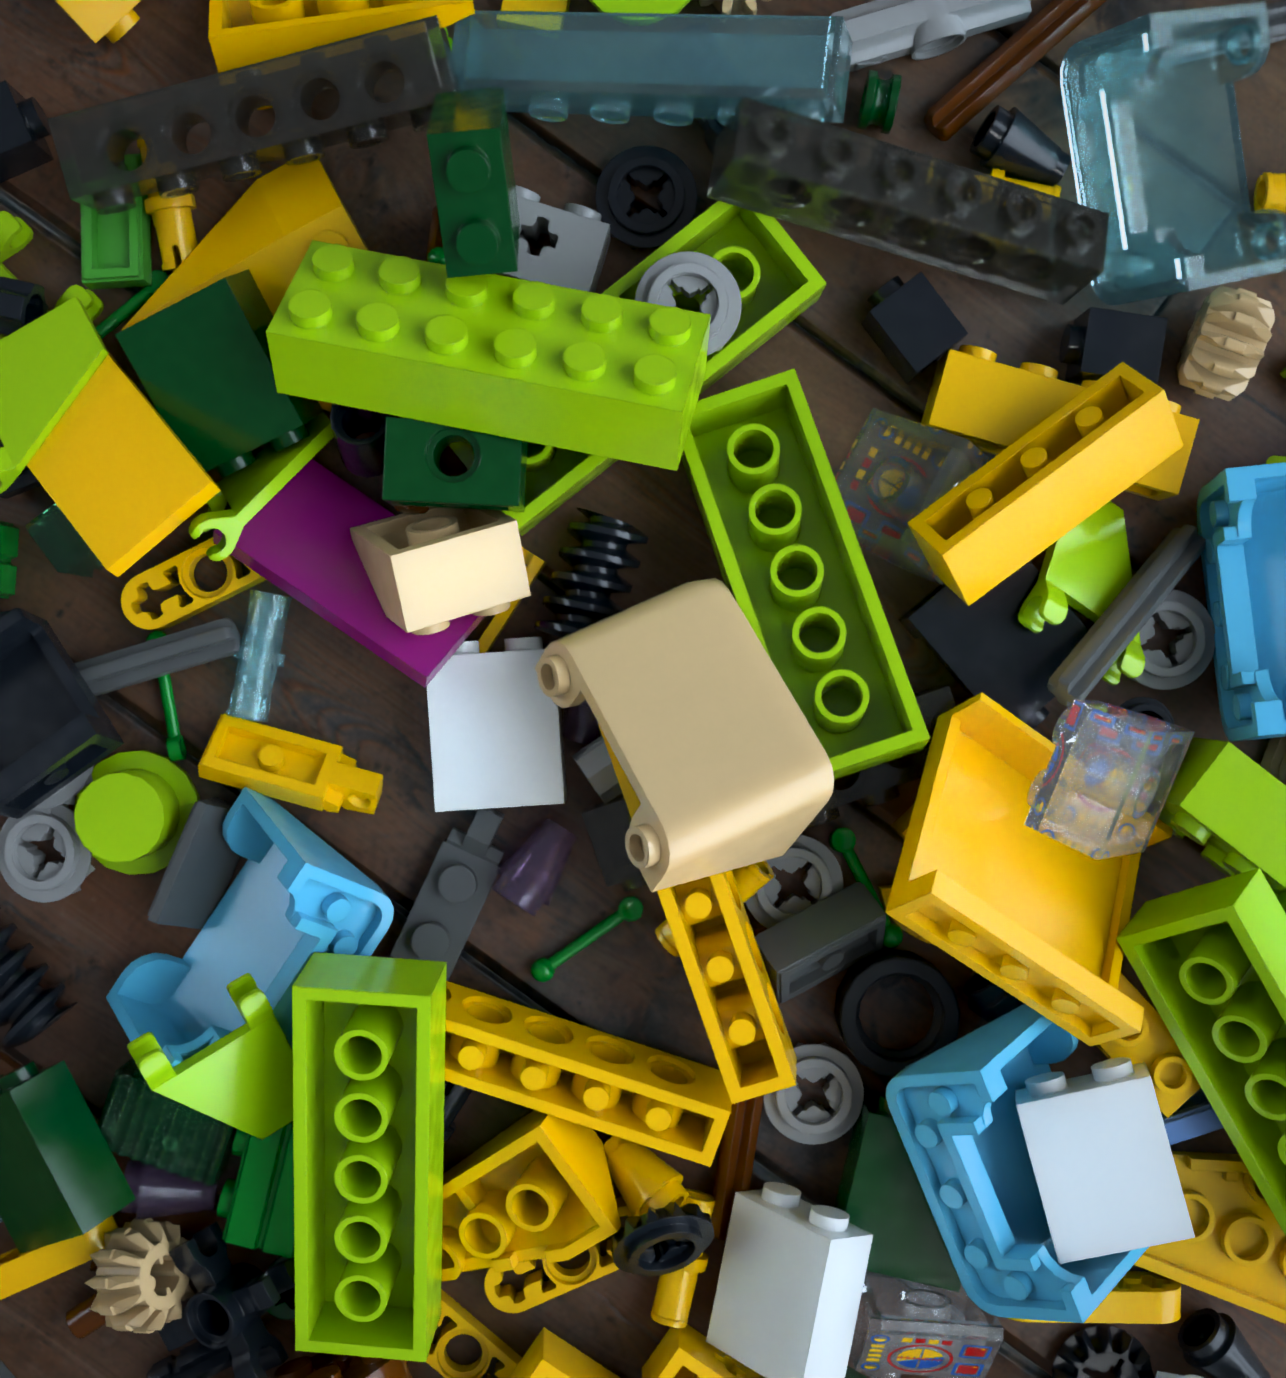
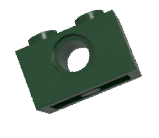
M386 417L382 500L392 506L524 512L528 442L409 418ZM454 442L470 444L474 450V461L471 468L459 476L444 474L440 466V457L443 450Z

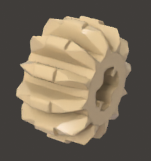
M1220 285L1210 295L1205 297L1202 307L1196 313L1195 320L1187 333L1185 344L1180 351L1181 358L1177 365L1180 385L1194 389L1193 393L1210 399L1217 397L1226 401H1230L1244 392L1250 378L1255 376L1257 366L1264 357L1266 345L1272 336L1271 328L1275 321V314L1271 302L1257 297V293L1240 287H1237L1235 290Z
M152 1218L133 1219L132 1222H125L123 1228H115L113 1231L105 1232V1249H100L98 1252L90 1254V1257L97 1266L96 1276L84 1283L93 1289H97L98 1292L90 1310L98 1312L100 1315H105L106 1327H112L116 1331H133L134 1333L143 1334L162 1330L164 1323L181 1319V1301L193 1297L195 1293L189 1285L190 1278L176 1267L169 1254L170 1250L188 1241L181 1237L180 1225H173L168 1221H153Z

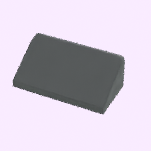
M218 797L199 800L194 803L147 914L149 921L162 925L195 929L203 928L223 898L241 857L230 849L222 835V824L233 805L232 803Z
M861 882L854 883L755 936L778 1004L792 999L883 949L887 914L864 884Z

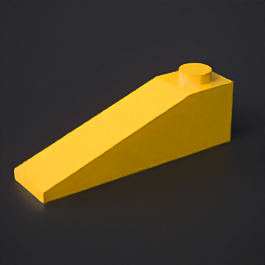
M210 0L208 39L228 109L249 107L254 110H264L272 108L280 102L295 100L475 14L473 0Z
M312 149L256 179L121 330L123 331L225 277L248 269L274 316L312 240L369 251L315 150Z
M534 1110L443 1174L442 1282L456 1280L462 1272L491 1267L494 1268L495 1273L514 1270L520 1262L547 1258L548 1264L568 1261L618 1232L621 1227V1221L602 1140L594 1129Z

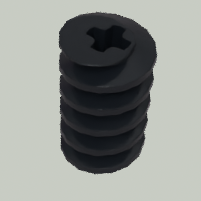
M576 508L589 521L569 523L567 532L579 541L581 545L561 547L559 551V557L572 566L573 569L572 571L552 572L551 581L565 591V593L561 596H544L542 602L546 608L557 616L556 620L536 621L534 628L562 638L603 620V618L623 611L624 609L611 600L610 596L611 593L631 592L632 585L622 578L618 572L619 569L639 568L641 561L626 550L628 544H647L649 537L638 528L594 511Z
M14 923L0 927V1027L11 1024V1028L1 1042L6 1050L28 1043L78 1003L74 1002L58 1008L55 1003L66 988L62 982L44 988L39 985L50 968L46 962L29 968L24 967V961L34 948L30 943L11 949L7 946L8 941L17 929Z

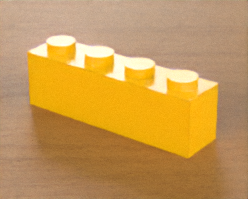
M960 345L958 351L949 349L938 360L918 433L998 455L1097 380H1083L1081 386L1058 380L1059 372L1049 366L1023 362L1020 368L995 362L997 354L991 350L973 345ZM1168 400L1184 446L1124 491L1157 501L1179 495L1200 419L1180 414L1181 405Z
M1121 362L908 521L907 524L933 573L965 604L970 606L1182 448L1184 445L1165 390L1126 363Z

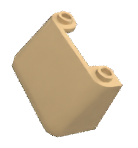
M716 578L686 582L555 640L545 648L535 667L543 693L550 697L559 707L578 706L586 699L635 791L641 805L634 813L629 829L626 832L625 847L630 861L635 867L639 868L651 892L783 856L827 804L833 793V767L825 749L731 591L723 581Z

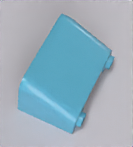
M1286 462L1225 468L1201 488L1197 499L1198 534L1206 539V547L1201 554L1207 609L1215 628L1213 659L1221 721L1225 735L1231 742L1285 737Z
M247 787L243 788L228 811L222 824V835L232 851L248 860L183 958L164 953L143 955L132 961L125 968L106 996L109 1005L130 1042L147 1032H152L172 1067L245 1024L226 987L230 982L246 973L252 975L258 988L266 995L292 1049V985L312 954L320 952L371 956L393 921L394 907L392 902L374 881L272 798Z
M1026 1004L906 1066L888 1083L885 1096L897 1130L959 1280L968 1297L980 1309L997 1317L1084 1323L1149 1247L1064 1264L1058 1263L1016 1108L1015 1090L1026 1088L1025 1080L1051 1072L1049 1064L1066 1060L1077 1048L1079 1039Z

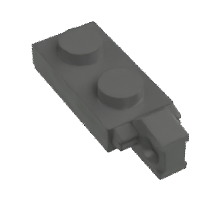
M492 808L478 809L467 833L455 827L452 828L448 839H445L441 844L390 956L402 959L447 962L446 981L450 979L502 867L500 861L505 851L491 844L505 814Z

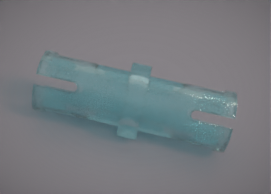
M250 590L248 614L241 646H239L237 654L233 655V658H237L238 661L233 691L226 715L268 722L278 666L284 667L286 654H281V648L292 598Z

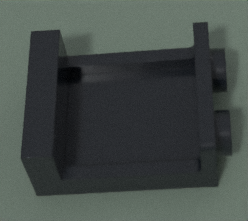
M1031 561L970 606L965 604L942 582L898 619L914 639H922L971 698L982 692L1033 729L1049 715L1050 712L1045 705L1056 697L1048 691L1047 684L1049 678L1089 631L1069 606L1066 618L1062 623L1055 626L1045 621L1043 630L1037 634L1019 622L1018 614L1020 608L1037 583L1040 573Z
M15 608L0 613V815L19 819L123 745L124 742L47 620L21 608Z

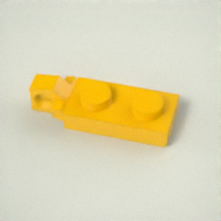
M225 713L220 715L198 764L200 778L239 789L247 787L265 796L318 811H323L324 809L327 812L339 813L342 806L347 810L374 815L383 789V775L357 768V760L344 755L343 746Z

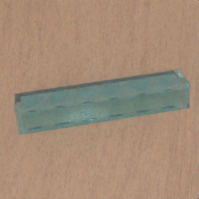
M475 11V14L455 23L447 89L453 92L504 87L507 112L529 113L530 116L548 122H563L567 120L568 114L591 115L593 119L608 124H624L629 122L630 116L653 117L657 122L670 126H688L693 123V118L718 119L719 123L728 127L752 128L757 126L758 120L783 121L787 127L797 130L813 131L823 128L824 122L843 123L853 42L843 16Z

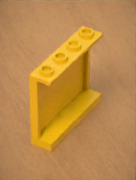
M981 692L939 715L937 718L885 913L1090 1047L1140 1033L1144 1007L1118 990L1124 952L1116 938L1130 920L1141 850L1172 837L1173 829L1144 807H1141L1139 813L1130 811L1135 802L1130 798L1122 805L1107 810L1096 809L1086 804L1079 796L1076 788V775L1081 763ZM1083 766L1079 776V786L1083 796L1090 803L1097 806H1112L1127 797L1123 793L1112 800H1099L1091 796L1085 785L1086 773L1097 777L1100 776L1088 771V768ZM1066 804H1070L1076 809L1074 819L1069 822H1063L1058 817L1059 809ZM1064 807L1069 808L1066 817L1063 818L1061 812L1060 816L1064 820H1069L1073 817L1074 811L1071 807ZM1080 812H1087L1083 823H1076ZM1090 814L1097 815L1092 827L1086 826ZM1100 817L1106 818L1102 830L1096 829ZM1113 820L1116 823L1112 832H1105L1109 821ZM1123 822H1129L1134 826L1133 835L1126 840L1120 839L1116 834L1117 827ZM1124 824L1127 825L1124 835L1120 834V828L1118 833L1121 837H1128L1132 832V828L1130 825Z

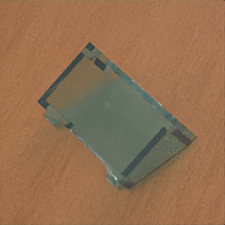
M1265 1L1149 13L1075 43L1063 57L1060 68V87L1089 277L1094 292L1106 304L1121 305L1286 271V214L1278 209H1261L1251 212L1234 82L1249 78L1257 73L1266 61L1270 49V33Z

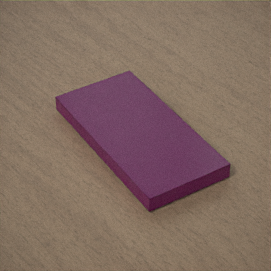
M311 459L243 527L236 547L230 555L425 688L485 616L469 614L449 620L450 626L429 635L406 633L387 618L352 541L350 528L396 515ZM215 529L213 531V541L217 545L221 541L222 532Z

